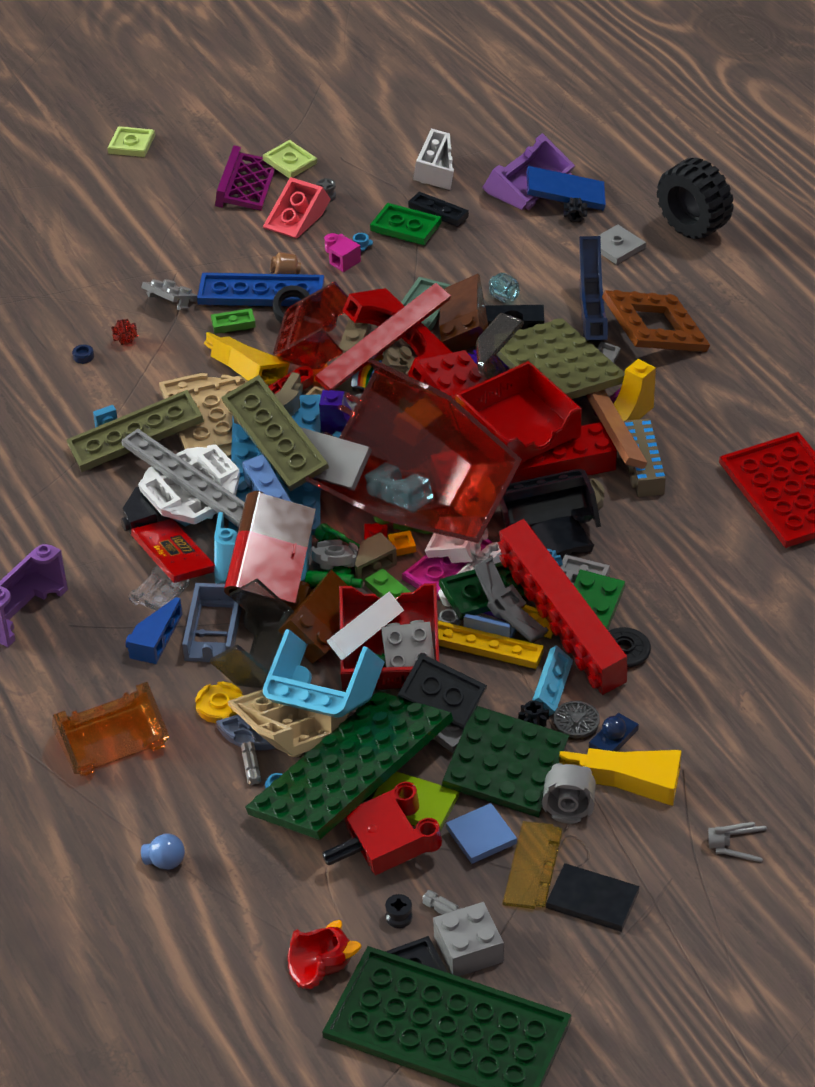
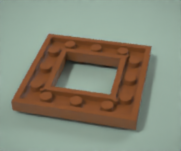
M620 290L604 291L602 295L603 300L635 347L708 351L710 347L709 342L675 295L647 294L636 291L622 292ZM636 311L664 313L675 331L661 328L648 329Z

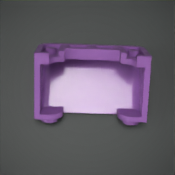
M542 133L535 139L536 142L533 147H527L521 156L506 167L500 165L495 167L482 189L487 194L520 210H530L540 197L527 195L528 166L573 175L571 172L575 165Z
M48 544L36 547L0 581V644L9 647L16 640L15 634L12 632L14 625L10 619L34 596L45 599L47 594L57 593L61 597L68 590L60 549Z

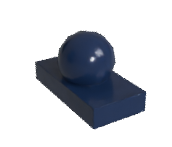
M620 713L610 716L604 720L602 730L589 742V748L617 752L638 731L639 724Z

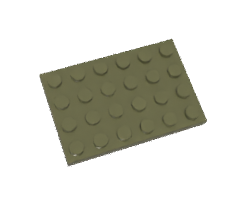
M563 318L554 319L544 324H536L533 327L516 330L513 333L499 335L488 340V348L510 369L529 361L571 399L623 383L625 372Z

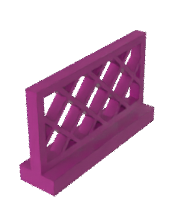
M233 145L217 188L215 206L223 208L224 203L262 211L276 169L273 167L265 169L263 165H270L262 160L263 157L241 153V147ZM243 160L250 161L252 163L246 165L243 162ZM257 168L259 171L253 172L251 169ZM245 171L247 175L242 176L240 172ZM263 175L266 177V179L260 180L258 178L259 176ZM253 179L255 182L249 184L247 180ZM241 182L244 185L241 187H237L235 184ZM261 187L263 190L256 191L254 188ZM249 190L251 194L245 195L243 192ZM234 194H237L239 197H238V198H234V197H230V196H231V195H234ZM256 198L259 203L250 200Z

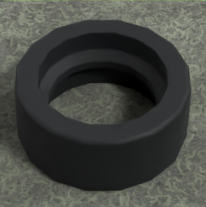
M290 285L283 287L276 293L273 300V312L280 324L295 328L304 325L312 316L313 302L311 295L306 289ZM289 297H298L304 301L305 310L300 315L288 316L281 311L282 301Z

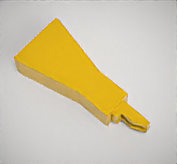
M206 332L204 344L211 349L210 357L229 366L249 381L260 375L268 385L288 374L290 362L247 346L231 337H218L215 334Z
M589 748L587 754L560 751V764H573L590 768L596 784L616 787L667 805H674L681 767V750L615 752Z

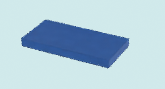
M532 166L527 168V195L568 203L571 197L581 198L583 203H587L588 208L604 210L606 206L604 181Z

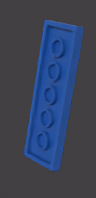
M202 273L197 302L198 305L272 307L276 293L283 287L294 285L306 289L311 295L313 307H321L325 279L324 275ZM289 297L282 301L281 306L305 307V303L298 297Z

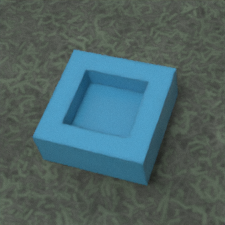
M114 405L93 411L95 428L117 419V411Z

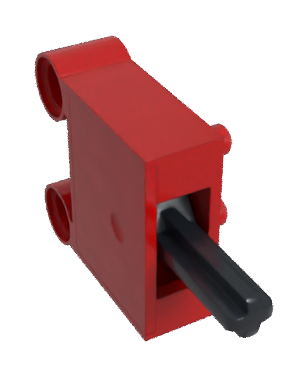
M401 782L393 790L360 804L344 819L353 839L322 853L323 859L327 865H332L361 851L376 876L425 852L437 851L442 846L439 823L433 818H424L417 823L416 829H413L406 816L413 815L419 810L417 789L411 782Z

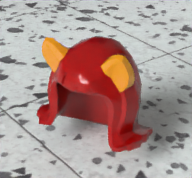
M340 920L331 922L326 928L316 929L307 933L300 932L297 929L293 931L287 954L290 976L298 987L313 989L315 986H319V981H322L325 975L337 973L344 969L351 957L362 946L359 942L350 941L342 931V921Z

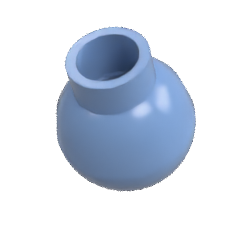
M168 833L157 836L150 844H143L141 847L143 863L145 865L153 864L159 869L171 870L176 868L183 861L185 855L182 841L177 836Z

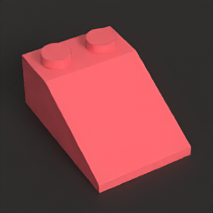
M290 177L263 227L264 229L297 239L323 215L331 199L323 187Z

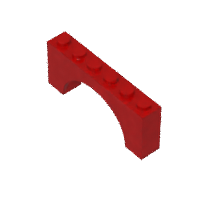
M383 288L350 293L342 311L354 323L380 326L405 306L390 291ZM421 322L404 335L402 339L411 346L417 355L407 375L420 388L429 385L414 367L417 360L453 352Z

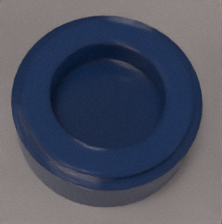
M78 345L72 351L73 359L77 363L85 364L94 359L93 348L89 345Z

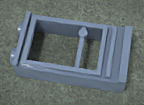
M195 583L182 644L185 661L232 663L244 598L236 599L226 595L224 592L225 584ZM202 606L233 608L229 631L197 630ZM196 634H199L200 637L205 635L227 636L226 643L196 642L195 637Z

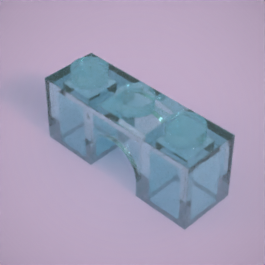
M386 462L365 475L366 488L370 495L414 512L434 499L427 478L413 473L409 477L402 479L400 469Z

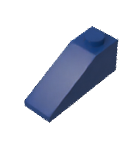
M175 597L135 626L132 634H129L126 639V648H128L130 659L157 664L183 615L181 598Z

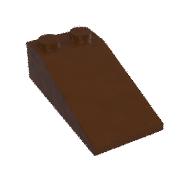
M475 274L444 288L451 295V298L440 307L439 328L442 343L452 352H458L490 340L480 275Z
M332 569L278 630L282 635H284L286 629L291 630L307 643L304 656L312 664L328 652L331 646L327 640L340 631L339 586L348 585Z

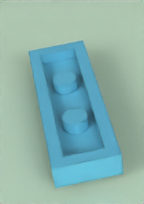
M557 645L549 650L532 701L544 703L543 710L548 709L549 716L554 714L558 708L573 659Z

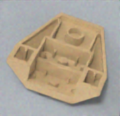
M263 689L228 701V706L276 749L287 753L291 757H299L304 752L313 749L324 737L337 729L340 723L344 722L349 715L348 713L343 717L336 718L274 703L264 696Z

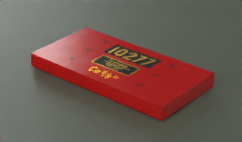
M173 519L131 529V536L173 583L214 573L215 564Z

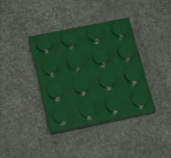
M477 706L465 725L442 780V786L539 818L543 808L542 799L545 777L554 764L560 763L561 757H559L560 751L565 750L569 735Z

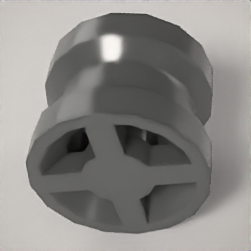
M328 178L318 180L316 185L324 188L331 199L330 202L335 200V181Z

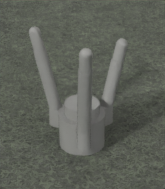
M755 822L708 828L709 849H716V854H726L750 861L762 862L763 859L761 857L726 849L725 846H730V835L766 831L767 827L755 826Z

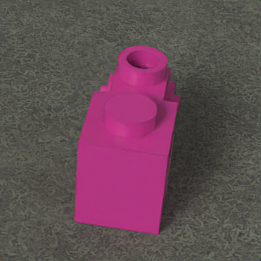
M330 233L324 237L325 251L329 253V262L332 266L345 272L361 262V248L358 243L345 237L343 234Z

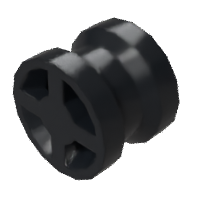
M396 894L386 900L387 923L393 928H405L408 926L413 918L412 902L409 897Z

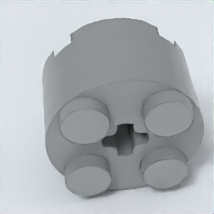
M554 764L545 777L542 806L545 812L548 811L552 814L554 820L568 824L578 823L581 821V818L587 815L589 817L594 809L596 781L592 775V770L586 766Z

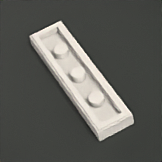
M389 591L329 638L327 642L338 657L343 660L377 633L381 627L387 625L403 612L404 609Z

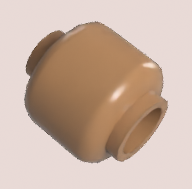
M279 252L276 256L272 257L270 272L273 274H300L301 263L298 262L296 255Z

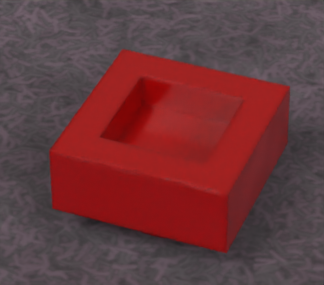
M364 524V540L380 532L388 539L387 524Z

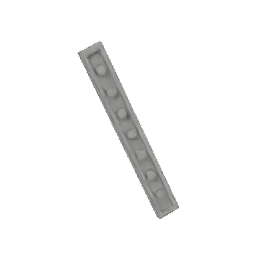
M136 429L121 440L123 447L216 512H223V516L239 527L245 504L244 501L140 429Z

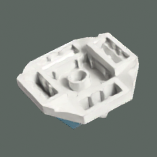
M209 445L207 448H187L176 454L236 496L240 479L239 468L217 445ZM152 466L147 469L143 479L138 484L142 494L162 516L172 518L184 527L190 524L195 525L207 518L212 519L214 514L218 513Z

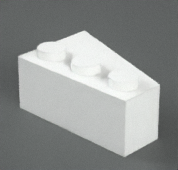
M431 128L417 158L413 180L451 190L454 168H452L453 159L451 156L450 133Z

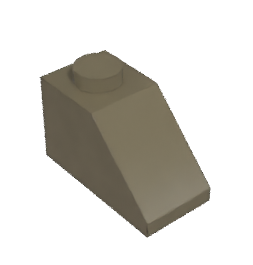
M381 532L361 542L355 562V578L365 581V578L380 569L387 570L397 565L396 547Z

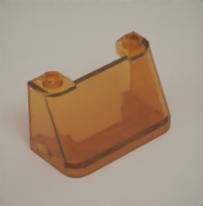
M148 682L136 685L137 691L131 693L130 696L126 692L120 699L77 713L75 710L71 713V716H67L65 711L53 715L52 727L74 774L87 776L93 773L95 768L148 749L155 751L165 746L164 742L168 740L169 734Z

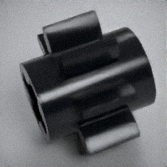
M571 197L568 203H564V217H568L570 222H581L583 217H587V203H583L581 198Z
M529 701L525 705H521L518 719L546 727L547 720L549 719V710H543L544 703Z

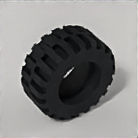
M687 158L667 170L660 177L657 186L659 208L662 209V214L664 218H667L668 224L673 226L676 232L683 233V236L687 238H705L727 224V221L732 216L734 207L732 202L734 199L733 194L730 193L731 187L726 183L725 176L719 173V169L716 166H711L710 162L703 161L700 158Z

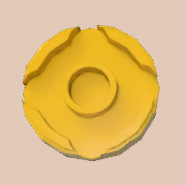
M224 681L217 682V685L212 686L208 684L198 692L195 698L196 711L202 719L211 723L238 715L228 706V701L242 697V691L233 683Z

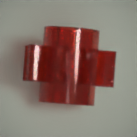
M128 319L117 320L115 326L111 327L113 340H119L121 345L132 344L134 338L138 337L136 324H130Z

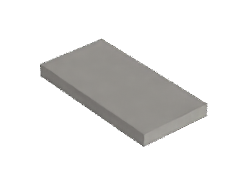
M300 427L329 466V469L313 479L355 491L372 449L368 446Z

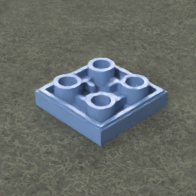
M492 803L446 822V829L471 864L517 844V837Z

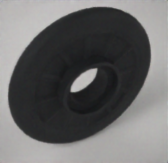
M628 627L609 630V633L619 646H630L629 649L623 650L627 655V667L637 666L648 658L651 644L642 632Z

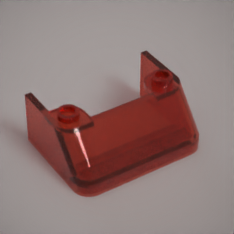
M335 281L293 304L286 310L273 351L278 360L311 369H320L327 362L343 354L342 349L327 333L336 327L338 316L344 314L342 310L348 298Z

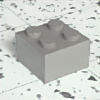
M484 902L433 917L434 939L451 974L462 976L504 962V942Z

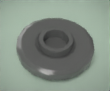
M569 701L562 704L556 709L553 717L554 726L557 731L567 734L571 738L590 736L597 730L600 724V717L596 708L582 701Z

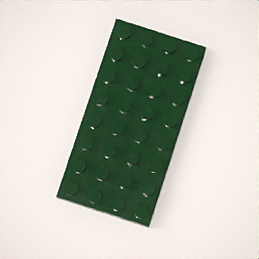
M378 692L245 806L247 813L250 816L321 840L453 721L452 713L420 703L406 702L397 696Z
M367 946L322 1034L323 1038L461 1087H542L571 1023L572 1015Z

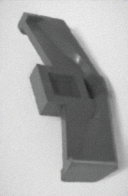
M493 556L473 566L489 600L487 606L495 617L507 621L527 638L530 643H534L547 634L548 628H544L522 609L526 605V601L513 584L505 588L493 562Z

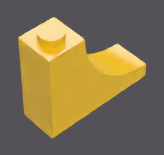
M637 359L625 369L623 383L614 402V406L623 421L639 420L654 408L656 367L640 359Z

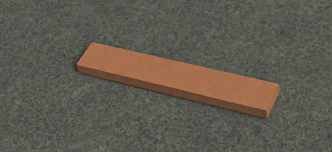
M605 389L587 394L586 397L624 463L644 469L648 462Z

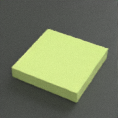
M119 126L108 146V154L145 157L155 137V130Z
M291 140L263 154L262 159L288 178H293L317 164L315 156Z

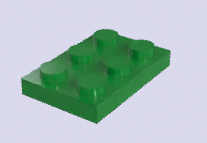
M387 203L370 224V231L425 245L441 225V217Z
M580 569L574 586L608 630L625 589V581Z

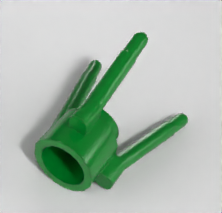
M322 523L315 530L314 535L319 540L318 542L340 539L348 544L349 542L354 543L358 549L360 548V544L347 538L345 534L333 529L326 523Z

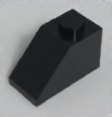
M139 486L136 487L122 508L124 518H121L123 529L129 531L130 534L133 528L157 523L156 512L149 500L140 491Z

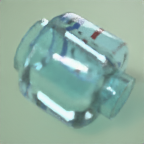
M501 272L490 279L489 293L492 297L503 303H508L518 297L520 292L519 282L512 276Z

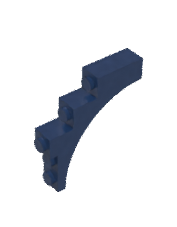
M580 236L579 282L583 337L586 340H608V320L602 298L601 236Z

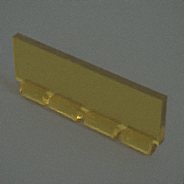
M523 821L503 906L535 909V905L536 907L546 906L554 872L553 867H555L558 847L560 846L563 833L561 828L554 827L553 824Z

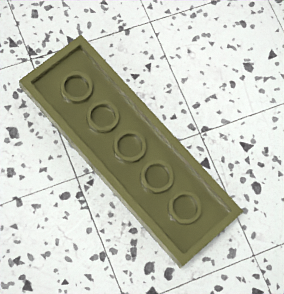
M260 375L221 397L225 406L290 491L329 469L326 460Z
M185 390L66 439L81 472H84L131 452L122 446L121 440L136 429H140L155 441H158L202 423L204 419L188 390Z

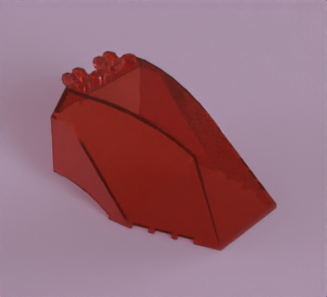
M370 357L368 362L373 367L374 373L361 397L358 398L348 392L344 396L347 400L357 404L355 409L352 411L345 405H339L338 410L350 416L339 438L368 446L372 449L355 491L320 480H314L308 476L305 480L321 491L383 521L479 543L522 459L450 395Z

